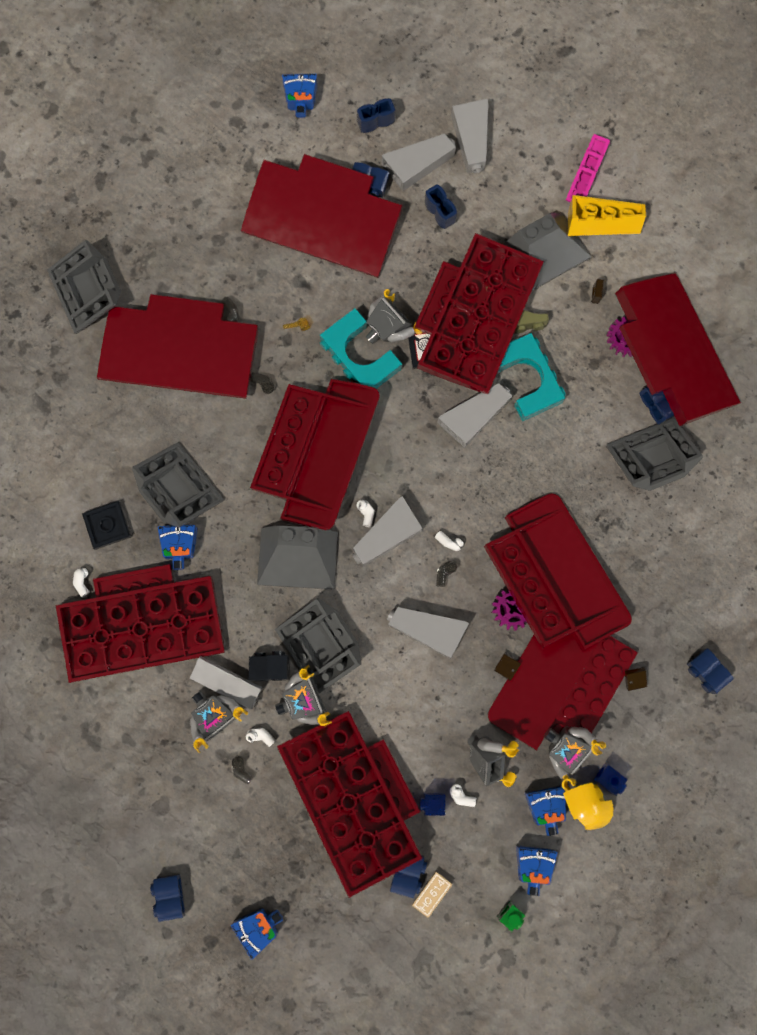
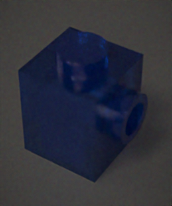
M604 764L593 780L609 793L617 796V794H622L626 789L627 785L625 783L628 779L609 764Z
M424 793V798H420V810H424V815L445 816L444 793Z

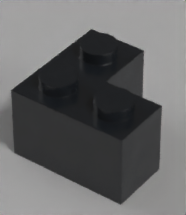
M272 651V655L267 656L266 653H254V656H249V681H289L290 657L285 655L284 651Z

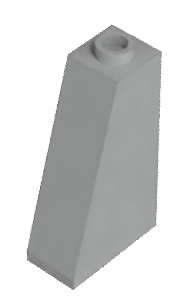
M488 99L452 106L451 117L467 173H479L485 169Z
M442 134L383 154L382 166L389 172V175L401 190L404 191L454 157L456 144L453 139L448 138L446 134Z
M498 383L490 388L488 395L480 393L442 414L438 418L437 423L465 448L510 402L512 398L511 391L506 386H501Z
M403 496L391 506L355 545L352 556L357 564L361 563L364 567L422 532L423 528Z
M397 607L396 611L391 610L387 618L390 621L389 627L448 659L452 657L469 625L466 621Z

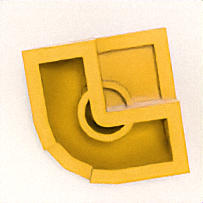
M584 784L563 793L574 820L578 819L585 826V830L603 828L611 821L613 817L612 800H604L603 793L598 784Z

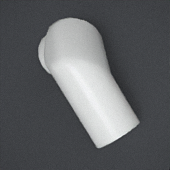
M359 500L356 506L364 515L363 526L371 528L375 510L368 501Z
M439 531L435 536L443 546L453 551H459L464 546L461 539L456 538L452 541L442 531Z
M86 568L77 569L73 577V586L81 598L90 593L84 584V578L88 576Z
M253 728L246 734L248 742L263 740L269 747L276 741L264 728Z

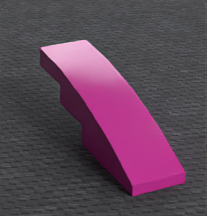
M593 134L565 201L571 203L572 195L587 197L610 140Z

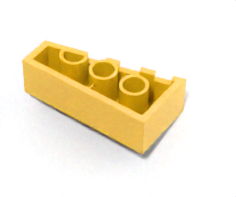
M572 195L568 211V236L640 234L646 218L645 204Z

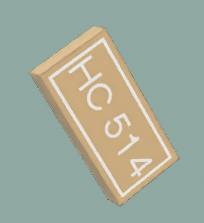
M435 871L412 903V906L429 918L452 886V883Z

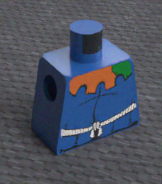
M282 74L288 109L295 110V116L298 118L306 117V110L314 109L317 75Z
M183 525L180 528L175 526H158L163 557L165 559H172L173 570H183L184 559L194 557L198 528L195 525Z
M562 786L524 793L535 824L538 826L545 825L547 836L559 834L557 822L566 821V804L563 795L565 790Z
M516 846L519 880L528 883V895L539 896L540 884L550 885L557 851L553 849Z
M261 908L232 922L231 927L251 960L277 936L278 931L275 925L283 921V917L278 909L267 915L266 911Z

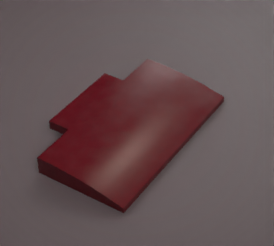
M304 154L297 171L263 160L247 207L241 232L379 278L402 213V205L370 195L369 191L374 180L373 176Z
M475 233L460 268L443 261L415 324V329L431 335L417 369L488 395L544 261Z
M676 273L625 285L615 293L629 322L623 324L619 329L651 395L660 392L664 393L679 426L741 403Z
M150 294L147 311L123 307H113L109 310L102 341L97 379L247 399L259 333L258 325L222 320L224 313L223 303Z
M171 564L95 578L93 583L96 598L55 605L69 683L195 659L200 656L205 657L225 653L213 577L206 576L174 583Z
M348 711L329 720L332 723L328 725H319L278 745L277 749L348 898L414 864L421 860L422 857L404 822L420 813V810L384 739L367 747Z

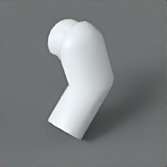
M454 784L450 788V795L457 805L475 807L476 797L466 796L461 785Z

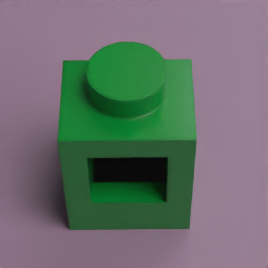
M509 901L497 915V918L512 932L514 929L518 930L523 925V918L526 915Z

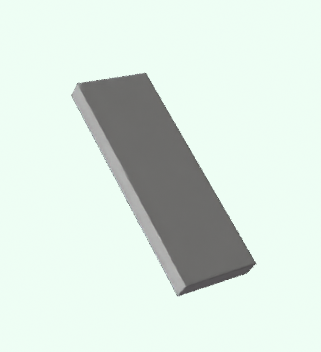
M202 656L198 658L190 676V679L223 696L234 699L237 703L250 710L254 707L262 689L261 686Z

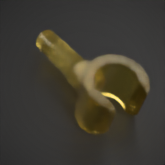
M300 318L295 323L284 324L283 328L300 327L301 331H306L310 329V324L306 318Z

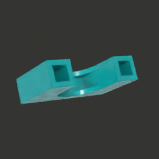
M354 308L320 334V345L325 351L329 350L333 355L331 356L332 360L336 365L340 364L343 367V373L349 380L352 378L355 383L377 389L402 370V363L391 350L369 365H359L349 359L346 354L348 343L367 328L366 320Z
M532 333L509 343L497 372L499 373L517 364L530 365L538 372L541 379L540 388L516 400L514 404L522 422L562 404L566 396L563 387H559L556 381V373L548 366L547 356L542 354L538 339L534 338Z

